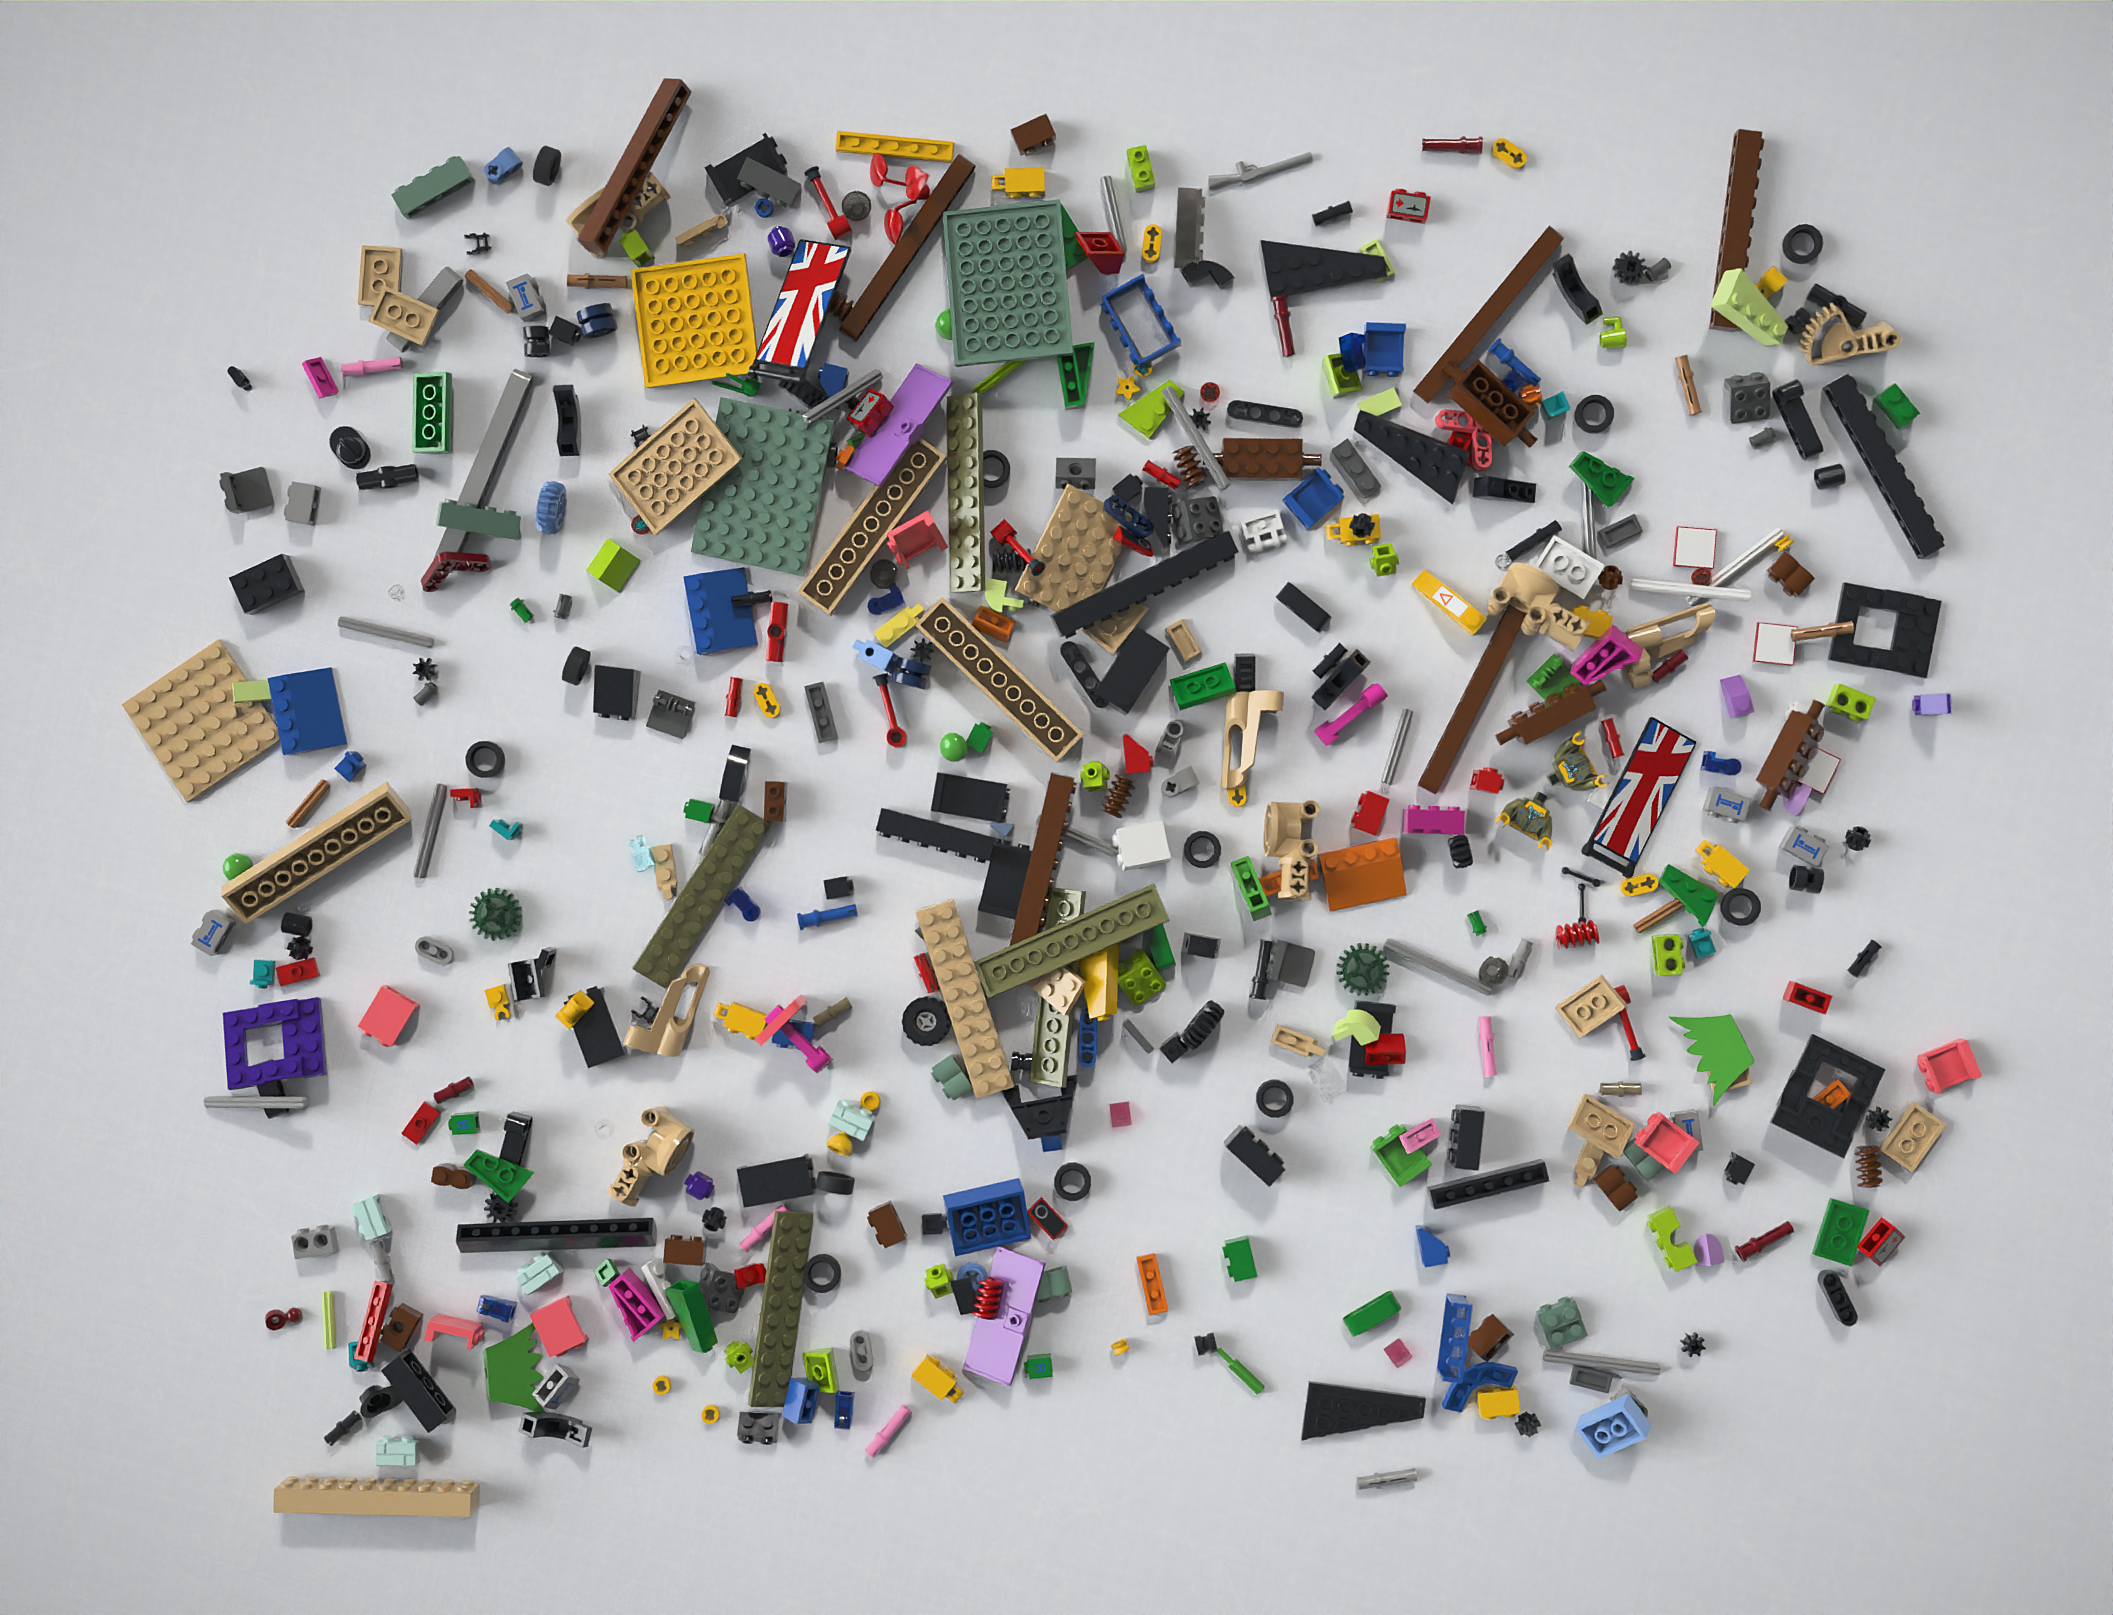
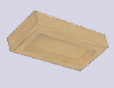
M1183 619L1165 628L1184 662L1202 653Z

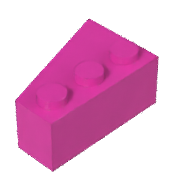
M1613 624L1573 662L1570 673L1586 685L1606 676L1611 671L1624 668L1625 665L1633 661H1639L1643 649Z
M1409 805L1408 809H1403L1404 833L1464 835L1465 811H1460V807L1448 806V810H1440V806H1428V810L1420 809V805Z
M630 1267L609 1285L618 1309L620 1308L623 1314L624 1323L630 1330L633 1342L665 1315L657 1298Z

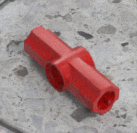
M771 602L765 661L783 662L785 637L787 635L788 603ZM775 627H780L782 634L775 638L772 635V631Z

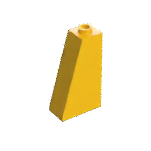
M1119 943L1079 960L1081 977L1087 982L1084 992L1090 1019L1098 1018V1021H1106L1110 1019L1109 1016L1117 1014Z

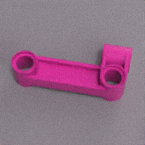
M1378 683L1372 684L1360 694L1362 699L1330 724L1327 720L1314 731L1325 746L1336 740L1340 736L1337 732L1366 708L1374 709L1388 697L1387 693Z
M777 1005L764 1018L768 1025L784 1010L782 1006ZM789 1020L780 1028L808 1058L805 1062L815 1073L822 1071L833 1060L821 1046L815 1048Z

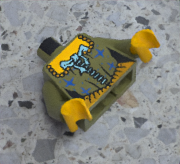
M1577 731L1573 738L1571 737L1563 742L1555 753V761L1552 762V765L1556 771L1547 775V779L1552 786L1562 781L1565 787H1570L1572 790L1587 791L1609 785L1610 782L1605 784L1601 780L1607 774L1598 777L1581 746L1586 737L1580 740L1577 736L1582 731Z
M1537 792L1533 800L1518 798L1506 804L1501 815L1495 819V822H1498L1500 819L1503 821L1502 828L1509 825L1533 840L1540 841L1537 846L1539 849L1543 844L1547 847L1546 851L1552 846V817L1550 816V811L1543 807L1548 797L1541 792Z

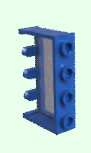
M1143 274L1101 296L1103 303L1100 305L1104 313H1109L1112 320L1110 323L1113 329L1120 332L1122 337L1119 339L1124 348H1129L1131 361L1134 365L1138 364L1140 369L1181 346L1180 338H1177L1172 324L1166 319L1161 305H1158L1152 289H1149L1145 282Z
M1446 1294L1436 1369L1442 1381L1463 1384L1473 1305L1466 1300L1465 1295Z

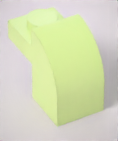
M987 578L985 596L989 606L994 611L1002 614L1004 606L1007 607L1008 611L1013 612L1023 609L1024 600L1005 597L1007 581Z
M1349 1010L1346 1019H1340L1335 1022L1332 1036L1337 1041L1353 1035L1362 1046L1378 1040L1381 1026L1371 1014L1362 1010Z

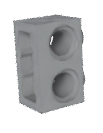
M328 1224L317 1226L316 1230L309 1231V1228L298 1229L297 1233L291 1236L295 1259L330 1254L339 1250L335 1227L328 1228ZM321 1235H325L327 1237V1244L321 1241ZM302 1238L308 1240V1247L302 1244Z

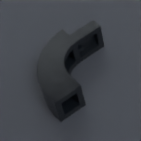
M1568 253L1552 264L1554 269L1552 275L1561 294L1574 313L1586 325L1601 316L1603 313L1599 300L1583 284L1573 257Z
M554 385L553 393L558 413V435L556 442L559 455L579 456L581 448V416L578 395L575 394L574 385Z
M1356 649L1323 682L1311 698L1326 711L1371 662Z
M525 1412L522 1414L519 1432L531 1438H560L584 1448L589 1445L592 1427L583 1424V1421L562 1414Z

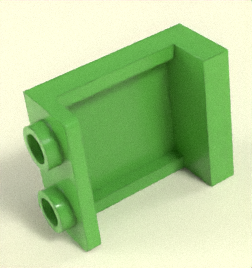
M1396 1124L1388 1130L1389 1134L1385 1137L1379 1136L1372 1142L1371 1148L1398 1186L1402 1187L1432 1164L1420 1148L1407 1154L1398 1137L1405 1133L1407 1129L1403 1124L1400 1126Z

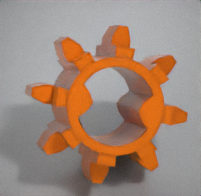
M1533 385L1523 387L1522 391L1518 392L1519 397L1532 409L1538 408L1539 404L1543 403L1538 386L1533 387Z

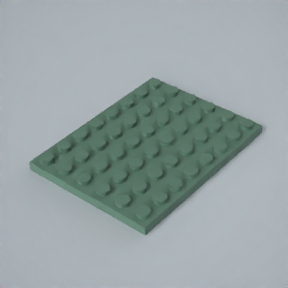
M1060 199L943 212L955 366L961 367L1074 355Z
M720 397L716 425L744 460L701 497L691 552L805 576L835 421L819 418L813 423L808 424L805 423L803 414Z

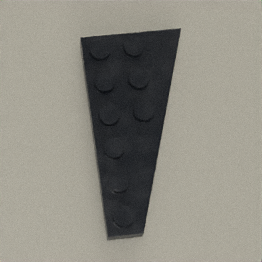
M1260 240L1270 298L1282 295L1291 296L1387 277L1384 256Z
M1360 410L1354 430L1453 505L1470 452Z
M1308 1381L1301 1441L1308 1440V1438L1325 1437L1335 1433L1341 1434L1378 1425L1384 1426L1389 1423L1424 1418L1426 1398L1423 1396Z

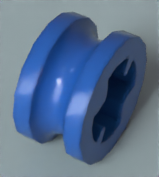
M762 198L756 202L755 211L760 217L767 218L773 213V205L768 199ZM764 203L769 207V210L766 209L767 212L765 213L759 209V207H762L761 204Z

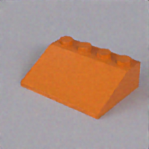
M1396 837L1317 854L1330 911L1407 895L1401 855Z

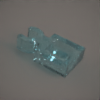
M638 835L636 836L637 845L635 840H628V845L634 850V853L630 855L637 872H643L656 865V861L650 846L644 847V837Z

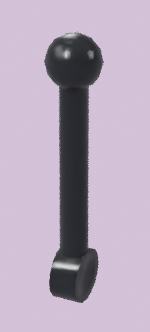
M1568 867L1562 868V873L1565 875L1570 874L1592 883L1595 887L1600 886V880L1598 879L1593 880L1570 871Z
M1583 883L1578 885L1580 890L1579 923L1581 921L1586 923V918L1584 917V890L1586 886Z

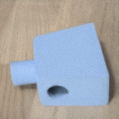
M857 639L852 650L860 653L859 658L890 674H893L896 668L897 657H900L869 640L864 643Z

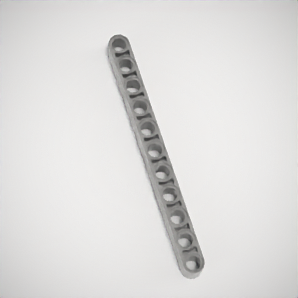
M518 369L512 371L459 496L457 505L465 506V502L477 504V508L481 509L532 387L534 376ZM446 527L434 559L442 552L462 553L470 532Z

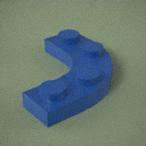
M1484 1362L1471 1366L1464 1370L1463 1384L1451 1383L1442 1406L1447 1410L1462 1412L1469 1395L1474 1389L1484 1384H1496L1511 1388L1518 1370L1516 1367L1494 1362Z

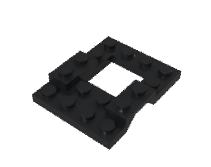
M1846 582L1842 583L1835 624L1852 621L1854 633L1836 635L1835 638H1832L1828 660L1927 678L1942 601L1894 590H1883ZM1860 606L1897 613L1890 650L1853 644Z
M1811 1034L1795 1069L1792 1070L1781 1093L1770 1123L1840 1158H1845L1853 1141L1854 1131L1860 1117L1869 1106L1886 1069ZM1822 1061L1857 1078L1840 1112L1806 1096Z

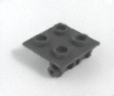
M658 690L657 695L653 698L654 704L646 727L683 739L696 702Z

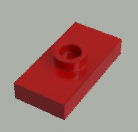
M315 957L276 967L280 986L320 976Z
M424 1101L401 1134L416 1145L419 1144L441 1112Z

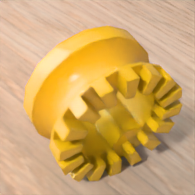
M1786 534L1774 544L1779 547V552L1794 543V540L1789 538V534Z
M1126 1338L1111 1345V1348L1115 1349V1355L1122 1354L1130 1349V1345L1126 1344Z
M663 1375L657 1377L652 1385L654 1392L658 1395L666 1394L671 1388V1380ZM664 1381L667 1389H659L657 1382Z
M711 1404L707 1405L701 1413L702 1420L707 1424L715 1423L720 1416L719 1408ZM713 1410L715 1418L708 1419L706 1411Z

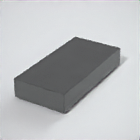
M1635 514L1598 531L1606 549L1643 532Z
M1127 1018L1123 1022V1026L1147 1054L1152 1052L1154 1047Z
M1573 1365L1569 1383L1609 1394L1613 1374L1586 1366Z

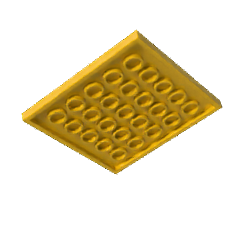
M745 253L630 269L645 388L727 377L725 375L727 372L734 376L748 374L749 367L753 364L758 352Z

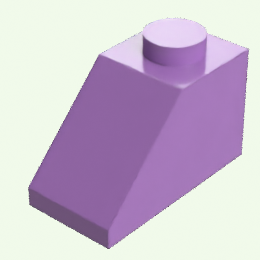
M1736 675L1720 679L1729 718L1753 713L1754 708L1751 696L1741 676Z

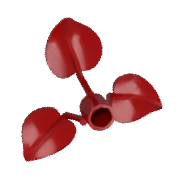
M874 153L870 164L872 183L876 187H881L884 181L907 187L906 196L910 199V201L895 207L894 210L888 209L884 217L886 235L896 245L903 231V218L898 211L908 205L916 204L917 200L928 199L930 189L926 182L930 175L923 172L917 166H910L906 172L905 182L888 179L886 177L888 172L886 160L882 155Z

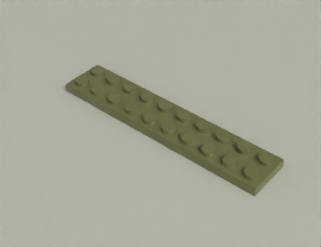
M976 392L947 396L950 593L986 591L982 393Z
M739 803L737 804L632 967L633 970L663 988H667L772 826L771 823L764 821L763 818Z
M1152 884L974 961L987 997L990 999L1170 920L1155 884Z
M1052 887V890L1049 889L1048 897L1050 899L1047 907L1045 931L1084 914L1086 891ZM1079 960L1067 965L1077 975ZM1039 994L1029 1082L1064 1088L1067 1082L1074 1006L1069 1015H1063Z
M775 1211L748 1398V1405L750 1407H784L791 1378L804 1286L803 1271L807 1264L814 1214L811 1212Z

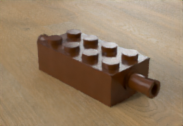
M1450 359L1442 367L1443 370L1455 379V383L1446 394L1500 444L1506 446L1517 436L1530 448L1538 440L1537 437L1525 428L1526 423L1535 414V411L1482 362L1477 359L1466 370L1462 371Z
M1223 438L1221 453H1212L1228 480L1301 481L1302 468L1304 466L1322 465V454H1304L1302 452L1303 439Z
M1599 680L1588 687L1575 685L1574 683L1569 684L1563 688L1564 691L1560 694H1557V692L1552 693L1546 697V701L1542 703L1535 702L1528 706L1529 709L1523 713L1518 711L1512 714L1511 719L1507 720L1510 728L1495 735L1498 743L1502 746L1516 738L1518 742L1528 745L1596 709L1592 697L1607 691L1603 681Z
M1813 700L1806 715L1794 710L1791 711L1756 778V781L1767 790L1759 804L1760 807L1771 811L1778 796L1789 799L1790 795L1794 794L1797 781L1804 775L1808 760L1812 759L1817 743L1824 736V728L1817 721L1825 707L1823 703Z

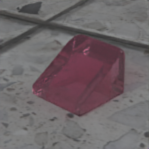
M1129 1102L1109 1104L1112 1127L1132 1125Z
M1400 1338L1383 1349L1397 1368L1413 1357Z

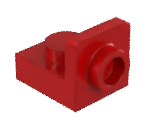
M478 788L450 789V797H456L457 801H466L470 797V808H479L481 793L478 792Z
M752 1263L734 1269L737 1288L743 1289L758 1283H765L766 1269L764 1264Z

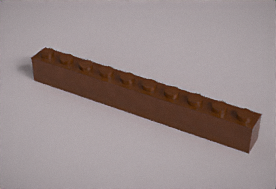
M664 78L577 238V241L588 252L605 254L692 93L682 79Z
M1738 129L1734 133L1713 298L1725 271L1735 269L1745 271L1749 263V256L1746 255L1747 248H1750L1752 240L1751 236H1749L1750 229H1752L1754 224V217H1751L1752 209H1755L1757 202L1754 193L1759 185L1757 170H1760L1762 163L1759 154L1764 146V138H1762V132ZM1711 308L1709 329L1729 332L1737 329V325L1714 308Z
M1054 772L1050 775L1009 946L1037 935L1038 928L1043 927L1045 916H1042L1043 908L1047 909L1050 899L1046 895L1048 889L1052 890L1054 878H1051L1052 870H1057L1059 859H1056L1057 851L1061 852L1064 841L1060 839L1061 833L1066 832L1068 821L1065 820L1066 813L1071 812L1073 802L1069 800L1071 794H1075L1077 783L1074 782L1075 777Z

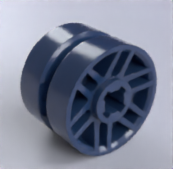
M610 303L588 306L576 313L578 322L582 325L581 332L585 339L605 336L618 329L616 320L612 317L614 313Z
M897 657L895 667L901 669L902 672L893 671L891 681L926 690L928 680L922 678L921 675L929 676L932 666Z

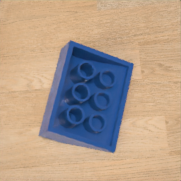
M744 568L683 576L697 654L705 655L758 645L752 608L750 605L733 608L732 604L734 602L731 603V596L748 594Z
M332 667L268 678L283 755H295L347 744Z
M1019 1178L943 1195L955 1257L1031 1239L1025 1195Z

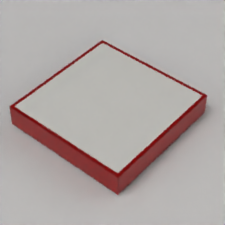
M1677 526L1673 566L1714 569L1717 530Z
M1757 622L1752 662L1793 666L1796 641H1792L1791 630L1798 629V626Z
M1815 747L1814 756L1808 760L1805 766V773L1799 778L1797 783L1812 787V790L1824 795L1841 759Z

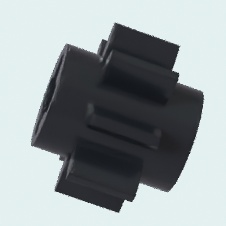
M1203 407L1198 412L1196 409H1193V416L1189 415L1194 422L1196 416L1199 418L1203 417L1202 424L1199 422H1194L1197 429L1202 428L1205 432V424L1211 425V421L1207 420L1210 413L1205 414Z
M1364 513L1358 516L1354 515L1349 525V528L1353 529V535L1359 538H1363L1366 535L1371 536L1375 523L1371 522L1372 517Z
M922 638L921 643L914 641L916 644L915 648H910L911 651L916 653L913 659L919 656L921 663H923L926 657L931 660L929 655L935 652V650L930 649L933 643L929 642L926 644L925 638ZM922 645L928 649V652H924L923 656L917 651Z
M419 658L420 662L413 664L416 667V671L413 674L419 675V681H422L424 677H426L427 681H431V676L437 675L435 668L438 665L431 664V658H428L426 662L423 658ZM424 666H428L429 668L426 670V673L422 672V670L425 668Z
M1853 827L1852 831H1847L1845 843L1848 844L1850 849L1860 851L1864 847H1869L1871 835L1863 827Z
M303 936L293 937L287 946V950H290L289 956H292L297 961L307 960L308 955L313 950V947L310 946L311 940Z
M1876 1106V1111L1868 1110L1870 1114L1865 1120L1870 1121L1869 1128L1873 1129L1876 1127L1879 1132L1884 1127L1890 1128L1888 1124L1893 1119L1887 1116L1888 1110L1882 1111L1881 1107ZM1881 1116L1882 1120H1878V1122H1876V1118H1879Z
M712 1207L710 1211L706 1209L702 1217V1222L705 1223L704 1227L712 1232L718 1231V1228L723 1229L727 1219L724 1216V1211L718 1207Z
M1696 1332L1693 1335L1685 1333L1686 1337L1684 1340H1680L1684 1345L1681 1350L1683 1352L1688 1351L1689 1357H1692L1693 1354L1700 1356L1701 1350L1706 1349L1702 1345V1342L1705 1341L1704 1338H1698ZM1694 1342L1696 1343L1695 1346H1694V1345H1693L1692 1347L1689 1346L1690 1343H1691V1344H1693Z
M1527 1411L1518 1415V1422H1515L1520 1435L1525 1434L1529 1438L1534 1434H1538L1537 1427L1541 1426L1536 1414L1533 1413L1531 1415Z

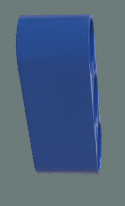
M1085 1009L1080 1014L1079 1062L1084 1067H1091L1096 1062L1097 1018L1091 1023L1084 1022L1083 1016L1089 1013L1088 1009ZM1091 1033L1094 1039L1092 1042L1086 1043L1082 1039L1083 1035ZM1089 1052L1093 1055V1059L1090 1062H1085L1082 1059V1055Z

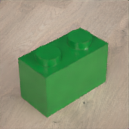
M1896 383L1888 386L1873 398L1897 429L1906 426L1920 414Z
M1248 1236L1225 1240L1226 1246L1222 1247L1224 1257L1229 1258L1230 1265L1227 1266L1229 1278L1233 1277L1234 1281L1238 1282L1258 1277Z

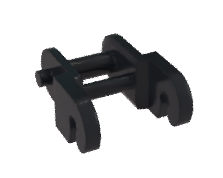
M476 233L464 235L465 239L475 238L477 248L472 250V252L466 251L467 255L480 254V251L483 250L488 252L491 249L487 238L490 237L489 234L477 235ZM483 238L484 246L480 247L479 239Z
M234 366L228 368V374L238 387L244 390L252 388V385L246 387L250 381L240 369Z
M644 424L642 425L643 428L635 432L631 430L632 434L630 435L631 437L634 436L636 440L634 442L636 448L639 447L641 441L651 436L647 432L648 427H645ZM645 432L646 436L640 439L637 438L636 435Z
M641 996L640 999L648 1004L647 1009L643 1014L633 1009L631 1013L636 1014L635 1016L639 1019L643 1017L647 1020L648 1024H653V1018L658 1013L659 1008H655L651 1005L653 1002ZM651 1008L653 1012L650 1017H647L646 1014Z

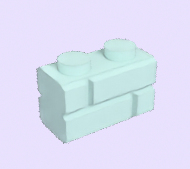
M839 1100L828 1125L864 1141L875 1116L866 1108L859 1109L854 1107V1103L849 1100Z
M379 1194L353 1203V1216L356 1219L358 1218L361 1225L359 1226V1232L362 1237H365L366 1241L392 1231Z
M542 1252L534 1258L535 1262L529 1266L526 1263L518 1269L519 1274L515 1278L528 1296L564 1271L552 1252L546 1255Z
M383 1436L376 1443V1466L415 1467L420 1462V1439H414V1436H403L402 1439H394V1436Z

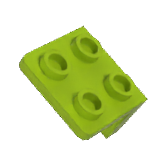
M1143 949L1133 953L1123 962L1118 963V984L1135 1007L1166 987L1165 981Z

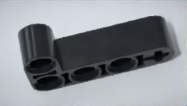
M1795 379L1772 391L1774 401L1800 457L1806 460L1822 453L1823 445L1801 399V396L1804 395V390L1800 381Z
M514 1111L508 1114L504 1124L506 1134L499 1158L520 1166L533 1120L532 1116Z

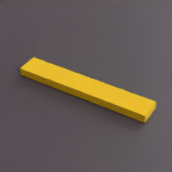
M837 131L835 151L863 155L878 153L884 157L952 163L955 143Z

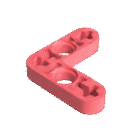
M1441 410L1435 417L1437 427L1444 430L1472 433V466L1478 471L1486 470L1492 463V435L1464 411ZM1443 416L1448 420L1447 423H1445L1444 419H1441ZM1460 417H1463L1467 420V426H1462L1460 424ZM1478 438L1485 440L1486 447H1481L1478 444ZM1481 456H1482V461L1485 462L1483 465H1482V462H1481V461H1478V459H1479Z
M802 995L797 997L754 1040L762 1046L808 1001Z

